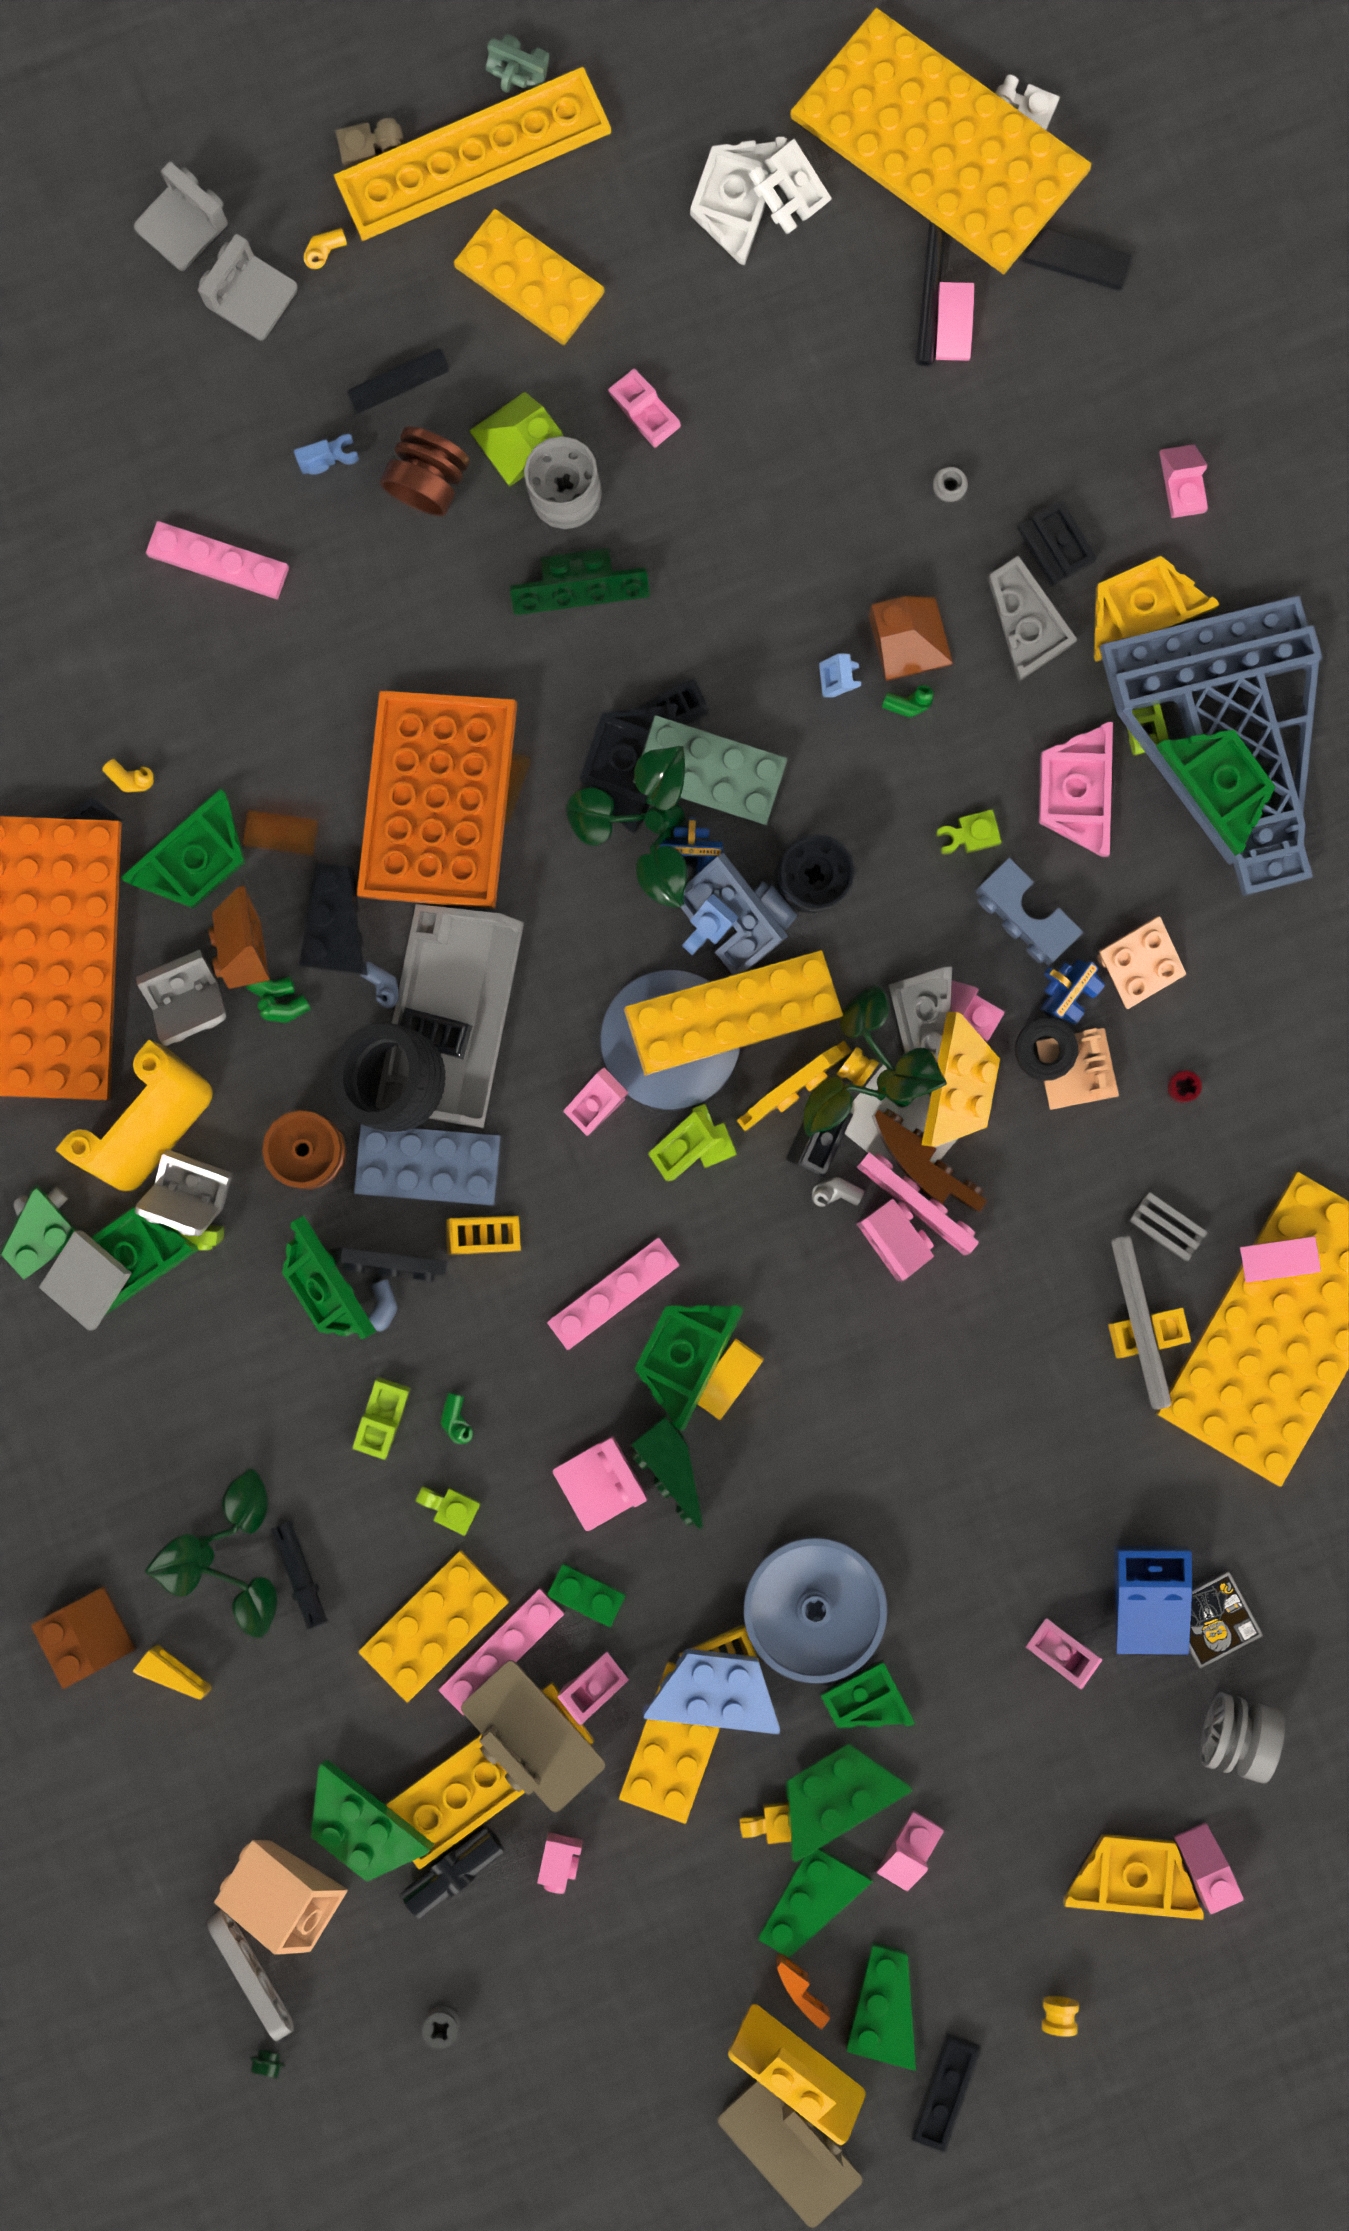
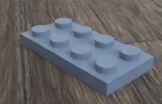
M361 1124L354 1194L495 1206L501 1136L415 1128L402 1132H387Z

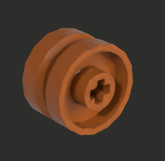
M298 1110L282 1115L271 1124L264 1136L262 1154L265 1166L275 1179L290 1187L312 1190L324 1187L338 1177L345 1165L347 1147L344 1135L335 1123L315 1112ZM307 1144L309 1146V1153L306 1156L299 1155V1149L305 1148Z

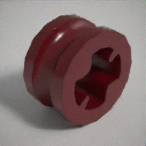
M1181 1071L1169 1079L1167 1090L1174 1101L1188 1103L1200 1095L1202 1082L1194 1072ZM1189 1079L1192 1082L1189 1087H1193L1192 1093L1187 1092L1180 1095L1177 1092L1180 1087H1176L1177 1081L1182 1082Z

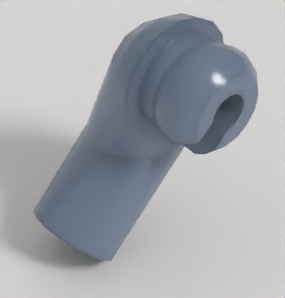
M388 1279L371 1285L377 1304L367 1317L376 1331H383L388 1328L397 1312V1304Z

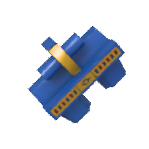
M689 817V827H675L674 837H688V840L665 839L660 844V847H674L683 857L698 856L697 874L723 853V841L695 840V838H709V828L696 827V817Z
M1076 959L1072 966L1064 962L1058 971L1048 967L1044 975L1050 982L1044 991L1050 996L1040 1010L1048 1016L1077 1024L1084 1015L1085 1009L1075 1000L1081 992L1089 998H1094L1105 986V983L1096 974L1099 968L1093 962L1085 963L1079 959Z

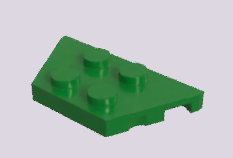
M1227 730L1211 735L1201 734L1171 741L1168 739L1156 745V748L1232 853L1237 856L1243 852L1246 847L1245 843L1253 827L1257 825L1262 815V809L1265 803L1269 801L1275 785L1236 731Z
M219 789L121 877L123 881L189 908H196L245 864L227 794L222 789Z
M133 1207L91 1237L132 1273L105 1315L199 1250L197 1245L170 1226L148 1222L144 1217L135 1213L136 1207Z
M303 1215L292 1221L290 1228L295 1231V1237L287 1242V1259L284 1261L282 1274L318 1332L326 1334L334 1332L339 1336L345 1337L352 1333H358L360 1339H365L377 1332L357 1301L353 1288L344 1280L336 1267L333 1256L325 1250L305 1216Z
M738 1305L665 1306L634 1369L642 1381L648 1385L658 1404L665 1409L672 1419L675 1428L681 1431L685 1430L744 1308Z
M850 1744L843 1745L786 1780L787 1799L789 1800L788 1825L791 1831L792 1850H790V1857L792 1861L798 1862L911 1793V1787Z
M328 1759L319 1766L311 1838L366 1882L426 1855L435 1845L433 1842Z

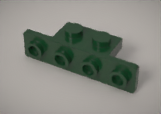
M609 548L541 557L543 581L515 584L509 587L514 615L642 599L650 596L647 568L641 567L612 571Z

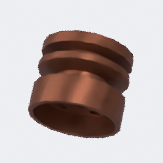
M407 426L400 435L402 442L396 444L394 448L396 455L401 460L392 459L388 462L380 479V485L388 494L414 509L434 516H444L447 514L455 496L454 489L448 483L458 484L462 481V472L467 469L470 463L469 456L458 446L435 433L418 427Z

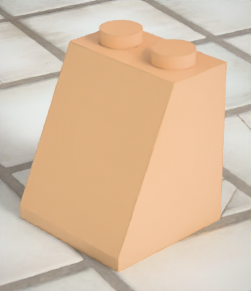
M252 1840L241 1851L239 1855L240 1861L232 1874L228 1875L220 1886L221 1892L214 1903L274 1955L311 1952L348 1890L271 1840Z

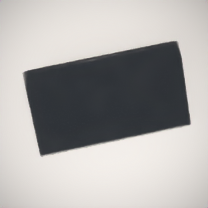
M849 1113L834 1128L815 1133L811 1137L805 1133L804 1123L802 1122L786 1160L825 1177L853 1114Z

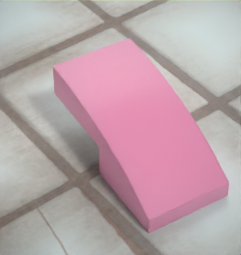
M939 283L935 360H970L974 283Z
M635 368L608 389L609 394L654 448L681 427L679 419L657 397L656 390Z
M1316 1236L1240 1247L1246 1283L1321 1272Z

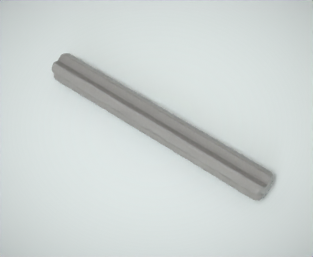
M1129 1236L1114 1238L1111 1242L1151 1406L1153 1409L1167 1408L1171 1405V1399L1132 1241Z

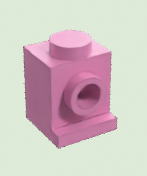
M548 1832L537 1884L544 1885V1889L549 1892L565 1893L567 1880H575L579 1858L573 1857V1854H581L583 1840Z

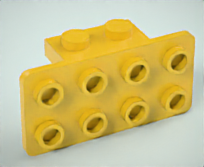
M751 2005L728 2050L729 2058L834 2142L843 2145L850 2137L865 2099L866 2092L864 2088L759 2005Z

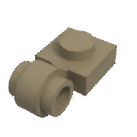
M386 118L377 122L375 133L371 132L369 123L336 130L344 168L355 166L376 157V149H380L385 153L401 146L404 143L401 126L397 124L395 119Z

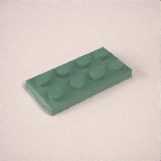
M654 715L642 755L655 749L675 746L684 747L685 777L680 798L767 825L788 758Z

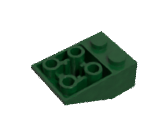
M664 1414L633 1439L631 1445L634 1449L631 1451V1456L642 1470L648 1467L656 1475L653 1483L666 1499L669 1496L675 1499L678 1503L675 1511L688 1527L694 1524L700 1530L703 1528V1518L688 1441L679 1429L675 1428L667 1414Z

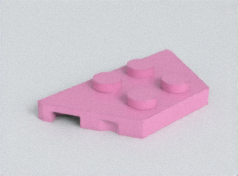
M1113 722L1102 724L1097 729L1080 734L1061 745L1043 751L1040 757L1039 823L1101 857H1108L1110 855Z

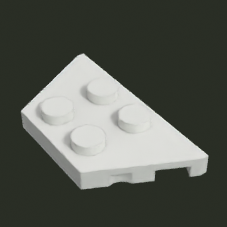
M776 137L775 142L756 144L755 140L741 142L735 146L729 144L712 146L690 208V215L739 264L745 265L766 205L762 196L758 197L754 191L755 184L748 173L760 166L766 177L772 174L764 161L787 143V138Z

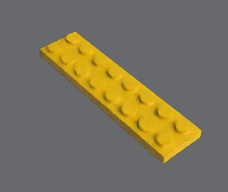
M581 67L334 174V179L362 241H365L611 134V126L584 67Z

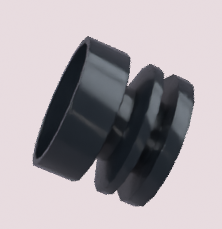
M815 834L802 837L788 848L777 865L775 879L778 892L791 907L800 912L813 914L828 910L846 896L853 884L855 869L852 856L842 843L830 836ZM812 868L818 870L817 876L821 880H817L812 885L808 883L809 877L804 872H809Z

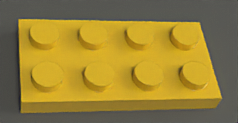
M495 208L454 261L456 269L563 346L605 293L604 287Z
M460 1550L358 1653L408 1703L510 1600Z
M667 1661L656 1694L661 1689L660 1684L669 1673L674 1671L676 1664ZM646 1719L623 1783L619 1800L686 1824L720 1727Z

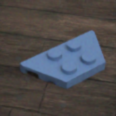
M686 1649L676 1662L674 1671L665 1677L660 1684L661 1689L651 1703H647L644 1706L642 1712L644 1719L779 1734L780 1732L758 1659L753 1656Z

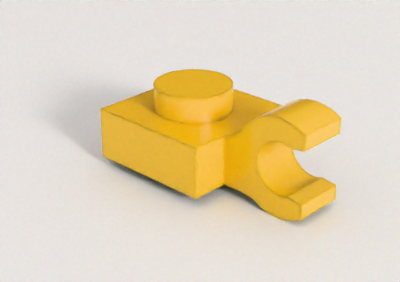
M789 1802L763 1805L764 1816L739 1818L742 1838L756 1837L766 1833L767 1844L791 1842V1831L788 1825Z

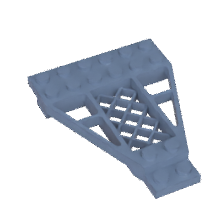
M1300 596L1102 644L1099 649L1118 716L1229 865L1234 864L1242 896L1312 878L1313 875L1304 846L1306 825L1303 812L1319 661L1323 658L1314 625H1307ZM1304 669L1306 677L1302 716L1277 722L1265 677ZM1232 686L1227 696L1217 691V689ZM1239 686L1252 694L1253 700L1248 709L1231 700ZM1199 694L1198 698L1194 703L1193 695ZM1205 695L1222 704L1215 717L1199 708ZM1169 701L1176 702L1187 738L1203 734L1199 718L1210 724L1205 735H1211L1215 728L1220 731L1235 730L1220 721L1227 707L1243 716L1235 731L1244 744L1252 750L1251 753L1254 757L1260 754L1270 760L1271 768L1267 775L1275 785L1274 791L1280 795L1281 799L1275 810L1266 804L1264 805L1262 812L1268 815V817L1260 818L1257 825L1253 827L1243 852L1237 856L1232 853L1156 748L1149 735L1132 714L1133 710ZM1248 720L1261 727L1262 734L1257 743L1241 734ZM1299 725L1300 735L1294 783L1280 730Z

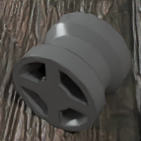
M438 2004L429 2010L422 2027V2036L430 2047L445 2049L456 2040L460 2027V2016L457 2010L447 2004ZM438 2030H440V2031H445L446 2034H444V2032H443V2033H440V2032H437V2031H438Z

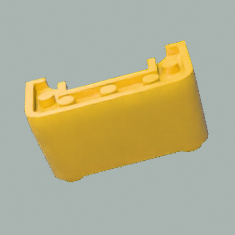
M150 1039L138 1051L133 1061L135 1074L147 1086L104 1137L100 1139L88 1130L79 1129L68 1134L55 1149L69 1162L122 1191H132L142 1185L159 1165L162 1154L167 1149L171 1150L208 1107L213 1097L212 1087L205 1078L168 1047Z

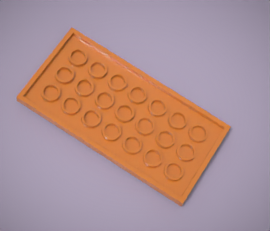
M0 816V1096L90 1100L111 1099L122 822Z

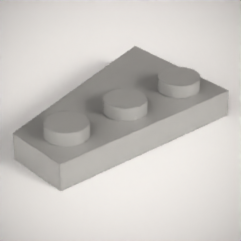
M1019 556L989 575L988 580L1018 681H1021L1077 642V638Z
M952 966L943 967L889 985L905 1054L915 1048H926L934 1054L938 1061L947 1011L951 1012Z

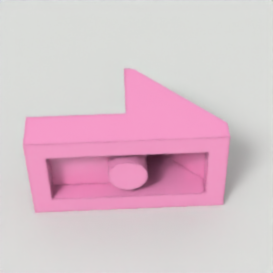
M1195 444L1160 450L1171 518L1205 513L1208 505L1202 474L1207 468V463Z
M952 980L951 1012L961 1013L987 1043L1005 1012L977 996L978 988Z
M604 1067L596 1073L566 1107L564 1113L588 1136L625 1101V1096L629 1092Z
M1047 1618L1026 1646L1027 1649L1081 1690L1102 1661L1089 1648L1075 1640Z
M606 1652L598 1657L578 1677L567 1682L557 1697L577 1723L581 1725L629 1679L609 1653Z
M912 1809L876 1872L908 1891L929 1869L926 1861L944 1832L943 1827Z

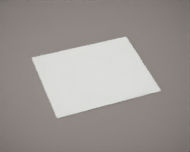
M884 1064L865 1086L866 1088L878 1090L877 1078L882 1071L887 1069ZM859 1093L853 1101L850 1110L853 1116L845 1134L866 1152H870L873 1156L878 1153L885 1157L893 1165L891 1170L902 1179L906 1174L887 1151L878 1134L872 1115L878 1109L884 1113L888 1108L904 1119L901 1124L911 1132L915 1128L924 1132L931 1096L926 1094L917 1097L911 1104L901 1108L897 1107L886 1097L880 1101L874 1096ZM957 1139L936 1146L937 1150L929 1161L934 1164L937 1159L941 1160Z

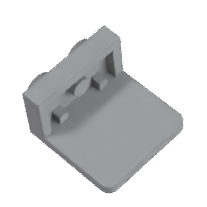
M170 161L161 170L168 187L135 221L134 229L178 270L183 271L223 231L228 222L222 210L224 204L221 199L210 189L204 192L197 185L199 182L188 169L183 167L180 170Z
M235 234L230 242H226L221 247L218 261L211 271L207 270L201 277L198 292L208 309L256 339L264 340L296 294L298 287L294 280L254 256L248 241Z
M197 950L136 977L137 985L153 1011L158 1039L163 1046L181 1042L186 1037L204 1029L213 1028L226 1019L218 980L201 950Z
M167 1149L162 1154L155 1184L136 1204L135 1213L144 1217L148 1222L161 1223L175 1228L181 1234L200 1236L223 1210L233 1173Z

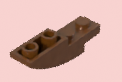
M888 1108L884 1113L879 1109L874 1112L872 1118L887 1151L906 1176L912 1179L925 1194L941 1204L944 1203L950 1194L975 1212H981L988 1201L981 1196L984 1190L968 1179L964 1183L958 1181L952 1176L955 1170L937 1159L934 1164L929 1160L937 1149L922 1145L923 1131L915 1128L911 1132L901 1125L904 1119Z

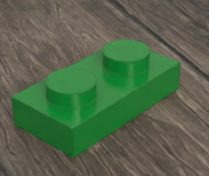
M563 1562L547 1597L610 1628L626 1597V1593Z

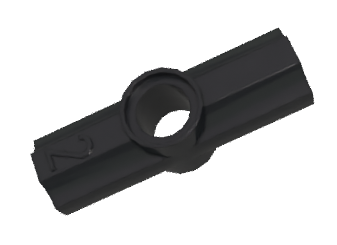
M485 1825L456 1849L452 1847L430 1865L426 1873L408 1885L400 1893V1896L410 1913L420 1919L447 1896L453 1897L475 1879V1874L504 1852V1847L494 1831Z

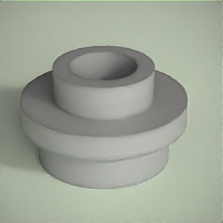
M955 467L941 469L933 481V490L936 496L945 502L958 501L964 496L968 487L966 475ZM952 481L955 483L956 488L954 490H947L944 487V483Z

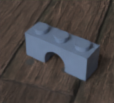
M1008 858L976 890V893L980 896L977 901L988 913L992 914L995 912L1004 921L1002 927L1010 936L1015 939L1020 937L1029 946L1026 950L1036 962L1041 964L1044 961L1049 966L1084 932L1060 908L1045 919L1038 920L1029 917L1022 908L1021 900L1023 894L1034 882Z

